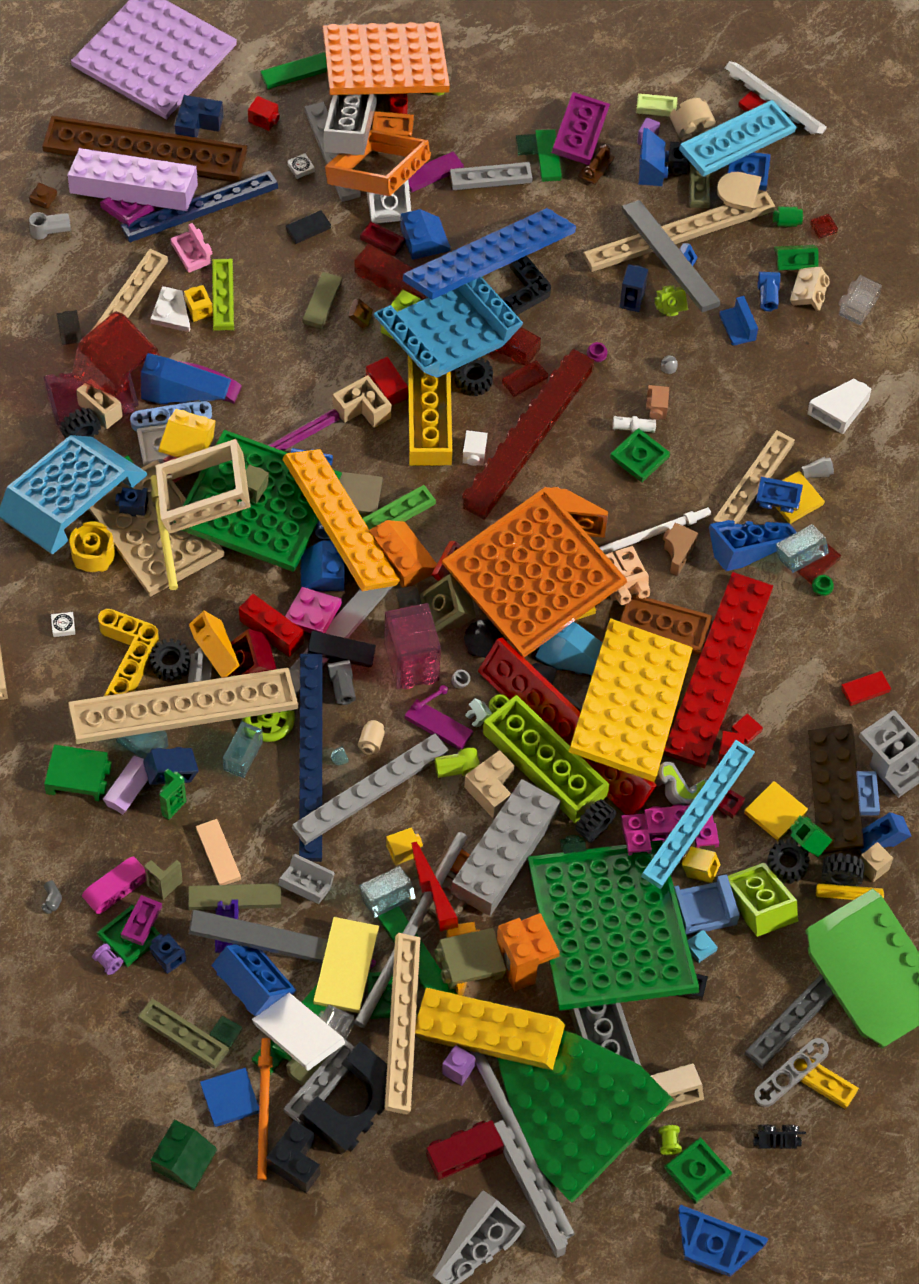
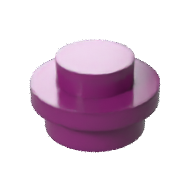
M600 342L592 343L587 349V357L593 362L604 361L608 354L607 348Z

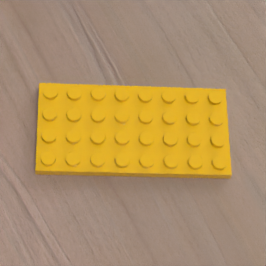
M610 618L569 752L654 782L693 648Z

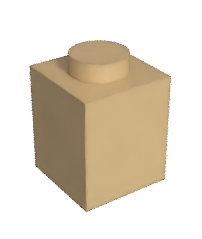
M878 842L860 857L862 862H864V874L872 882L886 873L893 861V857Z

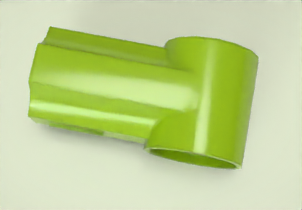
M465 748L460 750L458 754L436 757L434 760L438 778L459 774L465 777L466 774L480 765L475 748Z

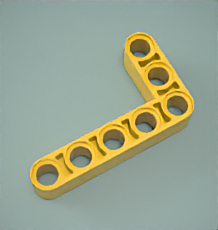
M104 609L98 615L100 632L106 637L130 645L104 696L135 692L150 663L151 649L153 647L156 648V643L159 642L158 629L148 622L112 609ZM143 654V656L137 657L136 655ZM118 690H125L122 693L117 692Z

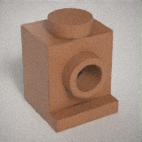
M648 385L646 409L650 410L649 418L666 420L669 387Z

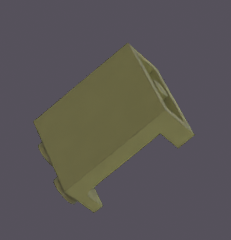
M493 928L440 939L437 948H435L436 959L438 962H441L443 967L441 971L444 983L448 984L449 990L454 989L457 984L483 978L503 979L506 972Z

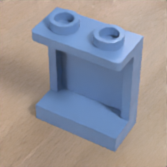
M727 874L718 876L717 882L681 890L679 886H674L686 936L699 933L702 930L710 931L737 925L740 915Z

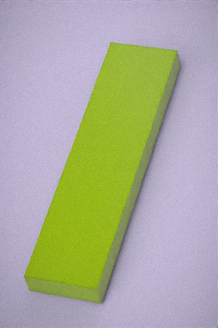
M212 259L213 331L234 330L233 259Z

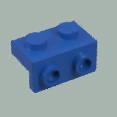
M761 477L756 503H760L759 507L772 509V506L781 507L780 511L793 513L794 510L798 511L803 485Z

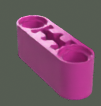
M130 857L90 885L83 892L82 897L96 914H101L146 881L145 868L135 857Z

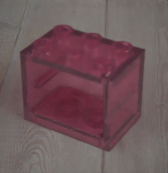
M425 603L386 611L384 645L396 689H410L416 685H430L439 681L441 646L429 604Z

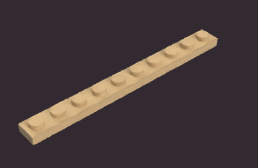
M766 191L757 194L752 212L724 205L661 227L671 240L678 244L773 212L775 205ZM636 234L585 251L583 257L591 272L654 251L640 234Z

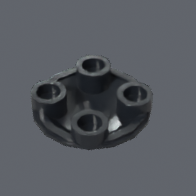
M488 619L478 620L470 624L464 635L468 653L472 656L484 658L487 657L497 639L502 637L506 641L507 639L492 621Z

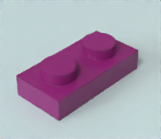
M141 895L121 933V938L143 946L162 909V903Z

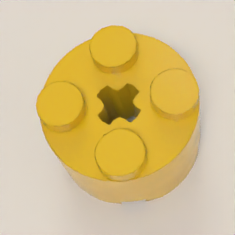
M91 521L83 523V526L78 529L76 527L72 531L69 542L75 567L87 572L106 571L115 556L113 535L102 523Z

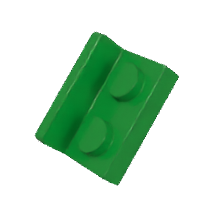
M167 769L164 772L166 785L161 789L159 797L162 815L169 820L187 800L184 778L178 772L173 773Z

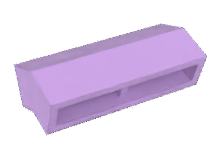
M137 756L132 757L103 798L107 807L115 809L122 815L125 813L148 780L143 764L144 759Z

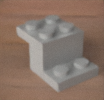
M893 710L863 730L859 738L873 752L870 767L876 771L878 776L899 798L919 784V736Z

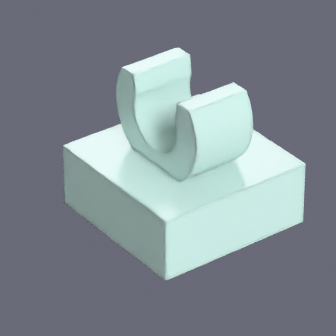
M474 699L469 703L473 710H469L465 716L471 719L476 715V721L472 725L479 727L484 720L492 715V712L483 701Z

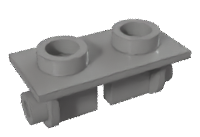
M198 648L195 654H191L188 683L211 680L212 663L201 648Z

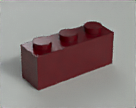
M493 1120L488 1122L480 1121L467 1131L459 1130L454 1132L448 1139L443 1141L442 1139H437L431 1142L429 1147L426 1148V1157L439 1181L502 1154L504 1143Z

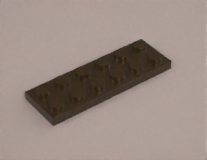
M852 724L808 730L815 824L832 839L831 843L821 854L864 848L854 727Z

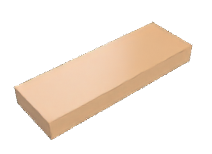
M215 819L196 826V831L218 885H228L241 880V875L218 820Z

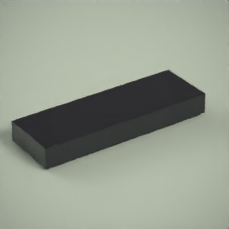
M311 631L307 653L322 654V657L339 661L350 660V663L371 668L376 645Z

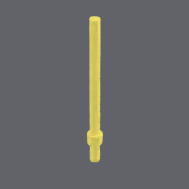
M152 475L150 477L152 484L151 497L152 501L155 502L169 589L176 590L178 589L169 533L161 520L157 476Z

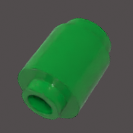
M778 206L777 210L773 211V222H776L777 227H797V225H802L803 209Z

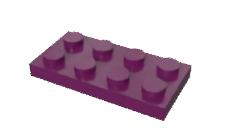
M572 92L551 153L590 165L610 104Z

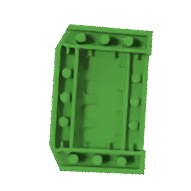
M871 889L805 930L806 935H808V953L811 960L860 1035L866 1039L870 1038L883 1049L919 1026V952L878 892Z

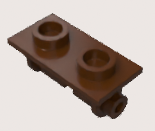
M608 145L600 146L593 154L590 165L586 164L578 177L596 185L615 158L610 155V147Z

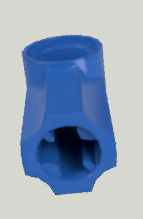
M759 271L758 290H760V308L765 311L778 309L780 272Z

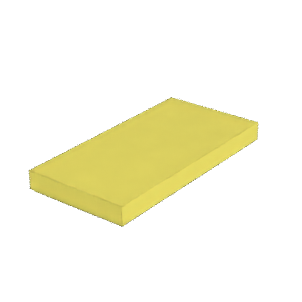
M333 917L314 997L315 1005L356 1013L360 1012L379 931L378 925Z

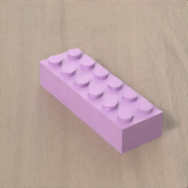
M79 148L68 173L69 190L72 194L105 199L110 197L111 200L137 202V204H148L182 211L188 210L198 185L196 166Z

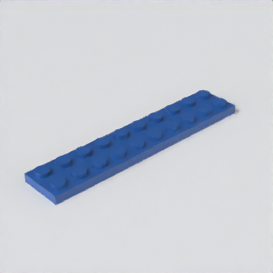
M546 208L404 273L403 281L433 300L574 234L576 225L559 216L551 209Z

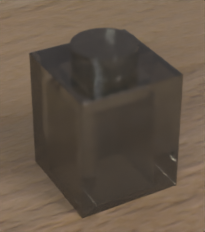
M77 310L56 313L61 344L81 343L82 336Z

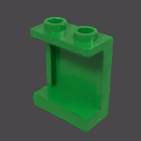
M54 744L44 783L46 794L55 795L56 790L93 795L95 801H100L101 794L105 795L107 788L105 777L106 774H110L112 762L108 761L107 752Z

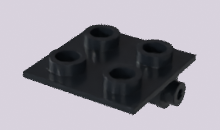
M758 1125V1129H752V1132L757 1133V1137H753V1147L770 1149V1135H772V1149H775L776 1135H779V1149H782L784 1135V1148L797 1149V1147L802 1146V1139L797 1137V1134H806V1132L800 1130V1126L782 1125V1129H776V1126Z

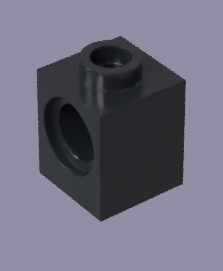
M670 141L668 173L687 174L689 160L679 150L680 144L683 142Z

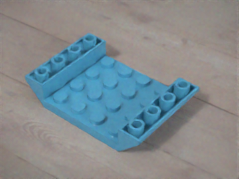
M482 277L433 300L426 298L398 312L390 305L374 312L373 315L424 373L436 378L502 347L523 325L520 318Z
M70 435L7 486L0 505V519L53 555L68 542L64 532L67 526L121 481L133 488L147 476V472L93 437Z

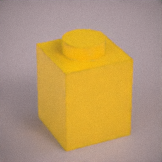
M412 827L386 837V847L394 865L414 859L412 842L417 841L418 845L423 847L419 834L415 835Z
M690 847L688 854H685L682 860V867L687 877L709 883L713 882L721 865L716 852L696 847Z

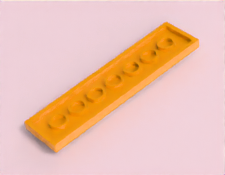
M318 449L285 454L283 458L284 463L361 591L397 586L400 579L374 540V537L369 533L367 525L322 451Z

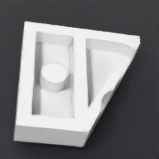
M162 286L151 317V324L190 332V323L181 290Z

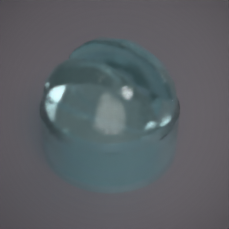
M343 746L333 750L331 759L334 764L340 766L349 763Z

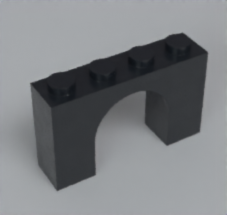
M361 1041L355 1045L341 1064L354 1074L366 1088L368 1100L362 1114L344 1116L336 1112L319 1096H315L297 1117L341 1155L347 1150L351 1152L359 1143V1140L356 1138L361 1132L365 1134L374 1124L371 1119L375 1114L380 1116L385 1110L388 1064Z

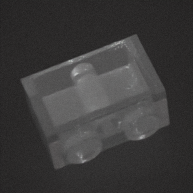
M860 275L856 282L852 281L849 285L848 294L841 297L838 304L840 306L839 315L861 326L879 298L882 285Z

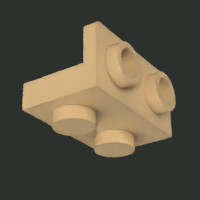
M822 267L799 269L790 298L793 306L812 304L816 311L821 309L822 303L825 300L826 289L829 286V277L825 274Z

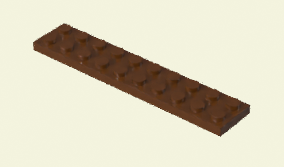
M54 115L51 116L42 145L45 152L76 156L79 148L192 165L196 166L197 175L238 182L241 178L248 151L247 145Z

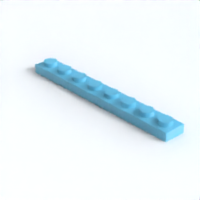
M735 740L644 870L642 878L659 889L662 888L755 752Z

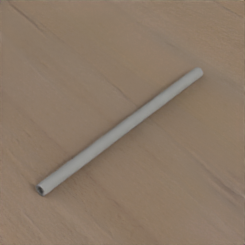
M462 832L456 834L435 873L440 886H442L468 838ZM431 891L424 893L403 934L415 936L433 902ZM394 950L354 1021L359 1027L364 1028L393 976Z
M470 1051L471 1055L475 1056V1063L507 1127L510 1126L514 1133V1141L517 1147H520L524 1153V1161L527 1167L531 1168L535 1175V1183L538 1189H542L546 1197V1204L556 1217V1224L559 1230L563 1231L566 1239L572 1237L575 1233L546 1176L538 1168L516 1116L485 1055Z

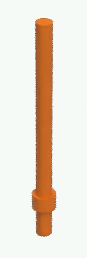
M270 1038L261 1039V1056L258 1057L260 1101L257 1180L261 1181L267 1180L270 1068H272L273 1057L270 1056Z

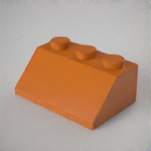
M386 520L369 530V533L374 537V540L400 579L399 584L403 590L431 576L437 563L404 521Z

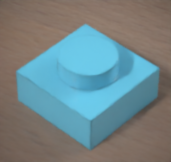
M704 930L687 940L690 953L698 963L716 952L718 948Z

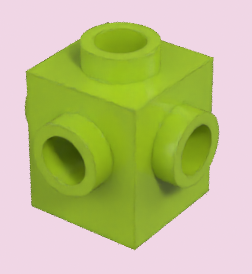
M674 285L662 287L663 290L656 291L655 306L657 310L659 309L666 316L678 315L679 311L688 310L686 292L683 288H675Z

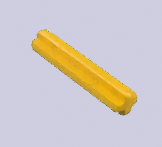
M817 884L816 896L855 900L871 889H874L884 898V890L871 887Z

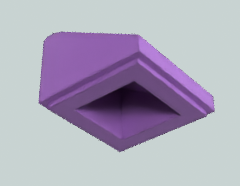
M650 118L644 120L638 132V145H641L643 128H648L658 136L660 129L658 121Z

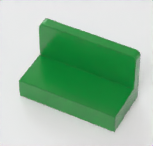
M815 245L774 247V251L777 253V270L819 267L818 247Z

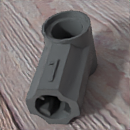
M350 660L328 663V675L330 683H333L337 704L348 705L355 701L356 696L352 683L353 675Z

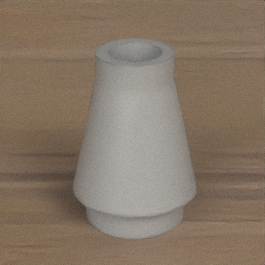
M822 457L801 467L806 479L830 477L831 474H834L830 457Z

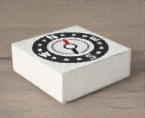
M306 154L288 160V166L296 179L315 172V167Z
M73 612L51 614L53 637L75 635Z

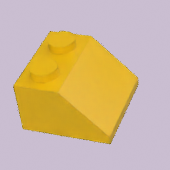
M175 409L168 419L158 452L179 458L209 448L214 438L215 420L195 415L185 410Z

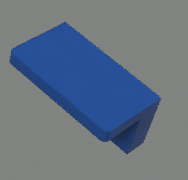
M745 297L736 298L734 308L722 310L719 314L734 346L755 341L758 332L757 324Z

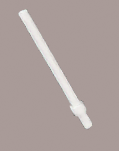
M708 507L697 512L690 511L685 513L683 517L599 548L604 554L664 533L668 528L671 529L674 523L682 526L695 524L697 520L710 516L711 511Z

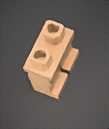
M633 546L615 551V556L613 553L605 554L627 579V583L610 595L612 601L617 600L621 605H624L631 601V595L637 593L641 599L650 596L649 575L645 571ZM629 554L628 559H622L623 555Z

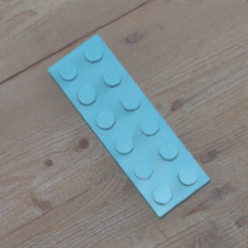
M771 100L681 143L679 150L702 176H706L794 133L796 126L778 105Z

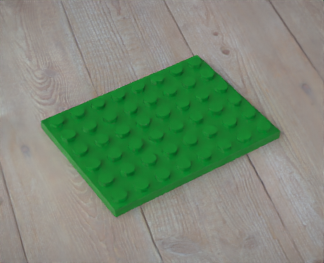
M662 840L651 841V854L636 852L628 856L627 845H618L528 857V866L538 913H541L560 952L559 957L549 960L559 1011L699 993V985L671 875L668 877L661 889L641 877L663 845Z

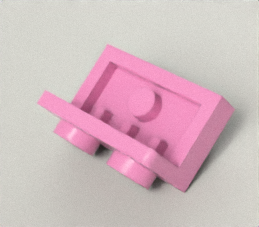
M193 223L189 224L188 232L171 238V244L188 273L211 264L210 255H212V250L208 243H204L200 229H196Z

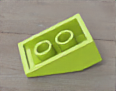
M765 862L727 876L735 902L746 924L757 937L798 922L797 900Z

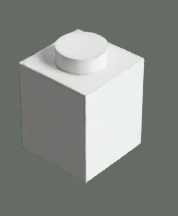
M466 431L463 463L472 466H484L488 433Z

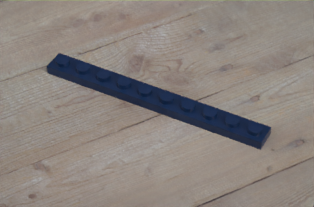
M300 654L299 820L322 806V654ZM322 835L307 845H304L299 838V856L312 862H322Z

